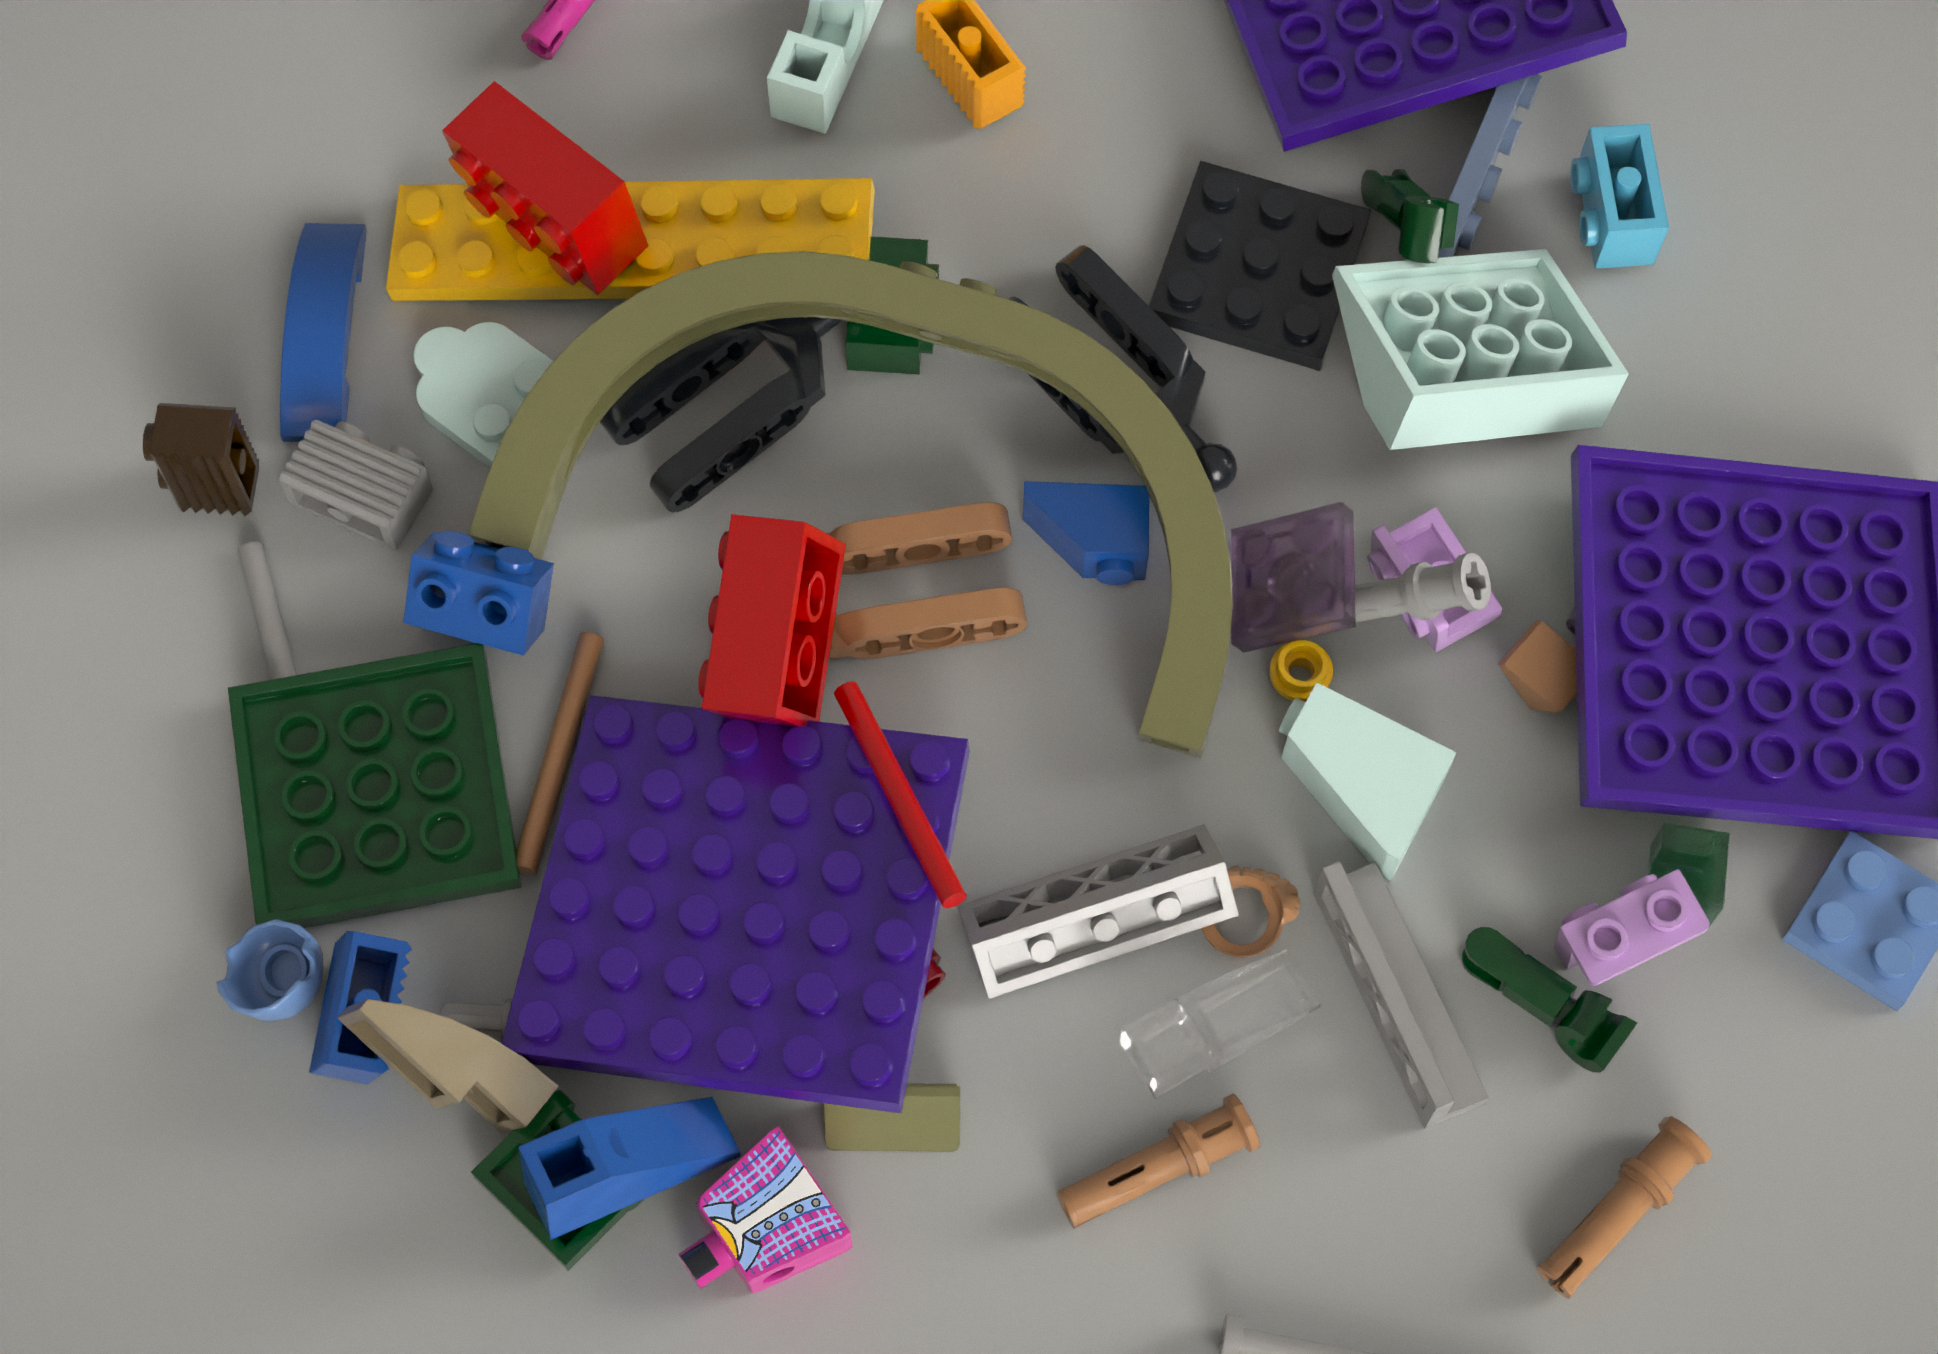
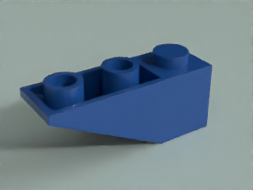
M712 1096L582 1119L518 1147L524 1183L551 1240L741 1157V1152Z

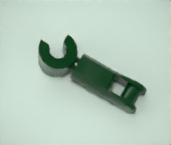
M1395 169L1391 175H1381L1376 170H1366L1361 181L1363 202L1366 206L1382 214L1400 231L1398 251L1401 256L1418 263H1437L1439 248L1454 247L1459 210L1458 203L1431 197L1410 179L1404 169Z
M1480 927L1474 929L1468 935L1462 952V964L1470 975L1493 989L1502 991L1503 996L1550 1028L1557 1019L1561 1022L1555 1029L1556 1040L1565 1054L1579 1066L1595 1073H1600L1607 1067L1637 1025L1636 1021L1627 1016L1617 1015L1607 1010L1613 999L1588 990L1583 991L1577 1000L1574 999L1573 996L1577 986L1531 955H1525L1523 950L1497 930L1490 927Z

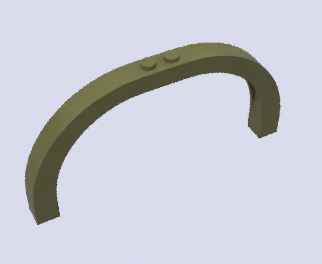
M802 251L754 254L720 260L681 272L637 293L608 311L577 336L547 367L527 394L501 440L487 475L468 535L478 543L499 549L516 547L527 550L534 555V558L542 560L556 513L574 464L591 433L608 410L636 381L657 364L681 349L715 333L744 324L777 318L817 317L841 319L878 327L987 358L1024 371L1053 386L1078 403L1106 429L1123 449L1140 475L1154 504L1167 549L1171 579V604L1163 652L1139 730V740L1201 758L1219 698L1228 658L1233 609L1230 556L1224 523L1212 485L1193 445L1170 410L1146 382L1122 360L1079 329L1041 310L997 296V289L987 283L975 279L962 278L959 285L937 279V273L933 269L909 261L901 262L900 268L846 255Z

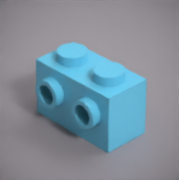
M1650 124L1590 127L1580 157L1573 158L1570 169L1572 191L1574 194L1582 195L1584 206L1579 222L1581 242L1583 246H1591L1595 269L1654 265L1668 232L1669 224Z

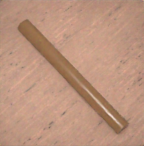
M581 632L577 641L516 849L520 874L535 876L538 871L604 643V639L595 633Z

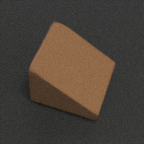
M1536 620L1500 660L1498 665L1531 710L1558 713L1577 695L1576 649L1545 622Z

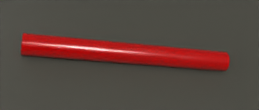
M849 681L843 683L836 688L834 696L942 907L952 908L959 905L966 899L967 894L857 682Z

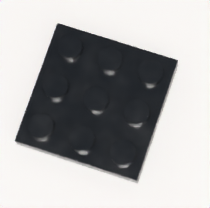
M1200 160L1149 307L1169 327L1320 371L1340 311L1332 274L1336 266L1355 265L1369 222L1371 209Z

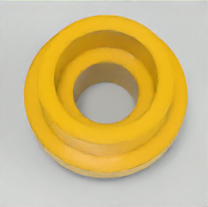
M1308 640L1291 641L1281 646L1274 653L1269 667V677L1274 689L1281 696L1291 701L1298 698L1306 702L1316 683L1329 688L1333 678V664L1327 652L1318 644ZM1301 666L1308 669L1312 677L1309 680L1300 681L1294 679L1290 675L1289 670L1293 667Z

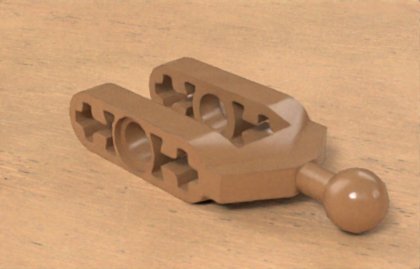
M993 502L974 503L843 524L832 532L827 533L846 544L842 575L862 574L986 555L1006 548L1012 541L1008 510L1004 505ZM1000 587L867 607L837 615L836 611L829 658L835 659L850 656L857 659H875L1008 638L1020 633L1027 626L1023 596L1019 590L1014 588Z

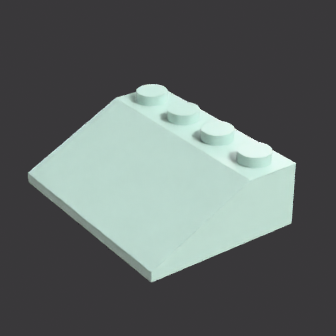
M1547 249L1440 257L1437 263L1428 264L1404 260L1336 266L1332 274L1363 405L1389 450L1602 427L1629 375Z

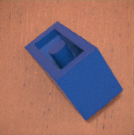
M1024 481L1022 520L1082 578H1095L1107 585H1125L1133 580H1145L1149 556L1150 496L1145 485Z

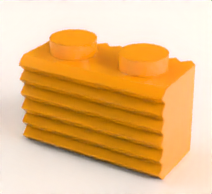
M925 0L917 5L916 52L923 53V60L929 61V69L935 70V77L941 78V85L948 86V94L954 95V102L960 103V111L966 112V119L973 120V128L982 129L1019 109L1025 103L1023 91L1026 88L1023 85L1026 83L1024 71L1027 68L975 0Z

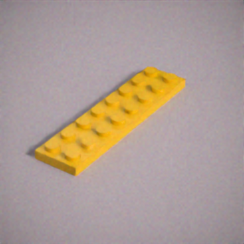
M872 178L625 182L649 246L599 295H596L580 281L575 285H571L562 279L550 265L549 257L537 247L532 252L523 248L508 232L506 228L507 223L496 214L491 218H486L479 213L464 195V191L468 188L467 184L399 185L386 291L392 301L629 299L642 290L681 272L720 260L760 253L802 251L839 254L869 260L875 190Z

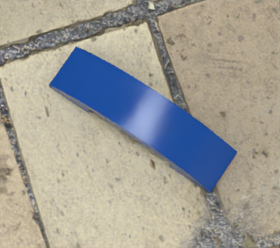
M305 223L301 232L291 272L283 334L280 387V436L283 442H300L303 440L305 432L310 430L311 422L314 420H319L333 427L340 421H347L350 387L346 379L355 286L356 282L362 281L367 234L365 224Z

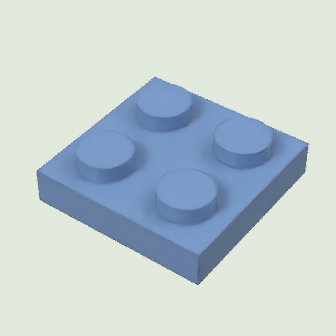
M1850 831L1782 940L1890 1008L1898 1011L1907 1001L1938 949V883L1857 833Z

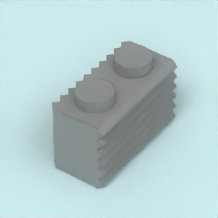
M319 420L312 421L310 430L305 432L304 439L299 442L298 449L293 452L291 460L286 463L285 470L280 472L279 482L285 496L294 507H300L305 512H311L316 517L321 516L326 521H332L337 526H343L348 531H354L359 536L375 540L380 545H386L392 550L398 549L433 490L426 467H424L425 464L418 455L398 445H393L387 451L371 444L369 437L362 430L342 421L338 422L335 427Z

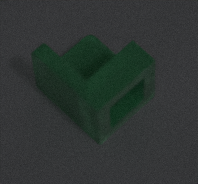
M1664 823L1650 845L1648 875L1655 874L1657 878H1661L1679 869L1710 921L1711 926L1722 911L1725 903L1730 833Z

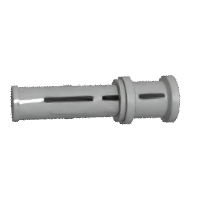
M1471 552L1458 555L1454 563L1434 567L1427 562L1412 564L1400 577L1318 593H1306L1302 597L1300 609L1317 607L1318 610L1323 611L1303 614L1301 616L1306 628L1313 633L1323 631L1324 629L1410 613L1415 618L1428 620L1436 618L1441 610L1463 606L1464 609L1470 612L1484 609L1489 603L1491 582L1484 561L1479 555Z

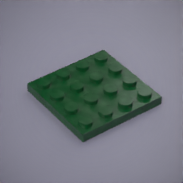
M474 643L228 687L256 925L279 919L307 928L522 888L484 645Z

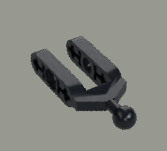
M1085 245L1078 246L1056 263L1055 269L1060 283L1071 298L1153 381L1162 387L1155 394L1170 410L1193 445L1212 485L1213 492L1227 488L1235 479L1238 470L1233 453L1222 444L1206 443L1190 427L1206 372L1193 359L1191 352L1182 339L1097 253ZM1015 296L1009 298V300L1028 306L1025 302H1023L1021 299ZM1028 374L1090 438L1095 441H1101L1112 454L1124 452L1106 429L1078 403L1053 386Z
M817 317L777 318L744 324L715 333L681 349L657 364L615 402L602 418L600 424L614 442L620 446L638 441L741 363L765 340L789 371L762 387L668 459L657 469L650 480V488L668 511L673 513L685 510L697 503L796 427L809 413L810 408L826 396L820 337L841 321H851Z

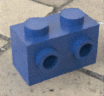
M434 531L411 555L403 623L524 656L545 629L554 563L534 558L532 553L521 548L504 547L499 549L474 542L472 537L462 532Z

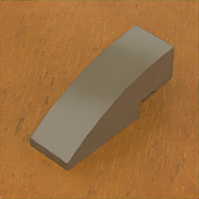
M367 999L346 1007L337 1017L435 1109L459 1103L464 1099L500 1133L526 1127L559 1087L527 1059L497 1040L445 1016L408 1005Z

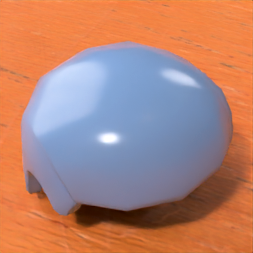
M274 919L252 926L235 945H231L226 949L227 973L223 980H219L216 983L218 992L233 1011L267 1022L292 1018L307 1008L318 993L323 974V953L317 943V939L305 928L294 923Z

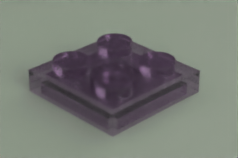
M1338 502L1231 529L1233 601L1231 644L1242 652H1248L1356 627L1353 510L1343 502Z

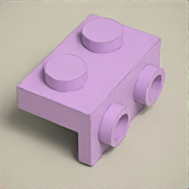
M1437 507L1390 533L1385 525L1372 530L1371 553L1367 555V560L1373 574L1379 581L1400 577L1410 565L1420 562H1427L1432 567L1454 563L1458 555L1466 554ZM1491 591L1489 603L1481 610L1470 612L1462 606L1441 610L1440 614L1433 619L1421 620L1411 616L1410 613L1402 614V618L1413 636L1417 639L1425 636L1436 653L1500 618L1502 607Z
M1679 869L1661 878H1657L1655 874L1645 876L1624 888L1620 893L1622 897L1601 907L1597 903L1588 904L1566 916L1562 920L1563 925L1559 928L1554 946L1566 969L1579 965L1588 983L1592 986H1597L1707 932L1710 921Z

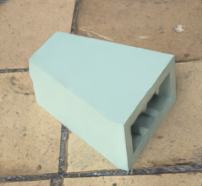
M1316 683L1306 702L1298 698L1293 700L1280 725L1279 732L1287 736L1281 758L1368 863L1376 862L1382 877L1391 881L1439 792L1457 752Z

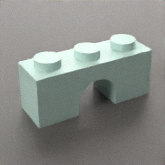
M884 0L809 1L808 13L801 34L790 30L787 31L767 76L771 118L826 134Z

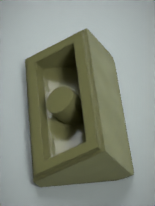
M907 1083L902 1114L824 1103L825 1144L827 1149L832 1151H956L960 1146V1086H957V1084Z

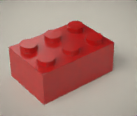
M496 81L492 82L442 130L453 154L448 159L449 163L457 174L466 181L468 188L464 191V195L471 205L486 218H491L496 214L506 222V228L510 235L526 250L532 252L537 247L549 257L548 261L552 268L567 283L575 285L580 281L596 295H599L649 246L625 181Z
M731 514L729 531L723 533L718 548V562L722 569L719 595L712 599L708 613V625L713 636L709 659L703 662L698 679L699 694L703 698L701 709L733 719L740 718L793 727L806 726L808 720L820 722L846 548L845 543L807 522Z

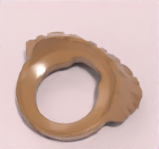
M1231 866L1230 869L1227 868L1232 891L1238 887L1255 889L1262 894V901L1268 911L1267 928L1259 939L1245 945L1233 944L1225 940L1219 934L1216 923L1203 927L1201 930L1209 943L1225 955L1238 958L1253 957L1267 951L1275 944L1283 931V926L1298 916V909L1300 908L1298 903L1301 901L1298 897L1297 888L1290 884V881L1287 879H1281L1278 874L1266 873L1263 869L1256 868L1251 870L1250 867H1243L1241 869L1239 866Z

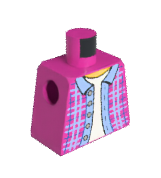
M777 1126L700 1196L696 1205L710 1233L680 1252L678 1256L700 1289L734 1267L750 1292L756 1293L843 1254L853 1246L850 1230L779 1126Z

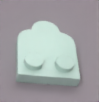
M479 323L470 327L465 332L454 327L434 328L418 340L414 349L415 365L422 376L417 385L416 398L421 413L429 424L491 468L501 440L522 401L553 360L509 328L499 323Z

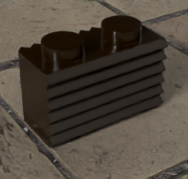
M159 403L154 423H147L143 433V455L146 461H154L158 467L159 487L170 490L177 506L183 513L189 508L195 514L202 508L207 514L214 509L220 515L228 510L232 516L240 511L244 517L252 512L259 472V459H257V453H254L252 442H249V437L246 435V431H244V425H241V419H239V415L236 413V408Z

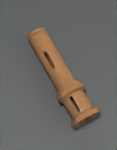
M1233 1093L1223 1098V1106L1189 1123L1183 1118L1172 1123L1173 1127L1168 1129V1137L1058 1190L1056 1193L1058 1200L1071 1226L1076 1228L1186 1173L1191 1177L1196 1175L1202 1177L1209 1173V1165L1243 1148L1249 1152L1260 1148L1258 1134L1239 1098Z
M1673 1116L1664 1117L1658 1123L1660 1132L1636 1158H1626L1620 1164L1621 1169L1618 1172L1620 1179L1615 1183V1186L1546 1261L1541 1262L1536 1268L1545 1281H1549L1550 1278L1555 1280L1550 1286L1560 1295L1570 1299L1578 1286L1651 1207L1660 1209L1661 1206L1668 1205L1674 1199L1672 1189L1695 1164H1706L1712 1157L1706 1143L1686 1124Z

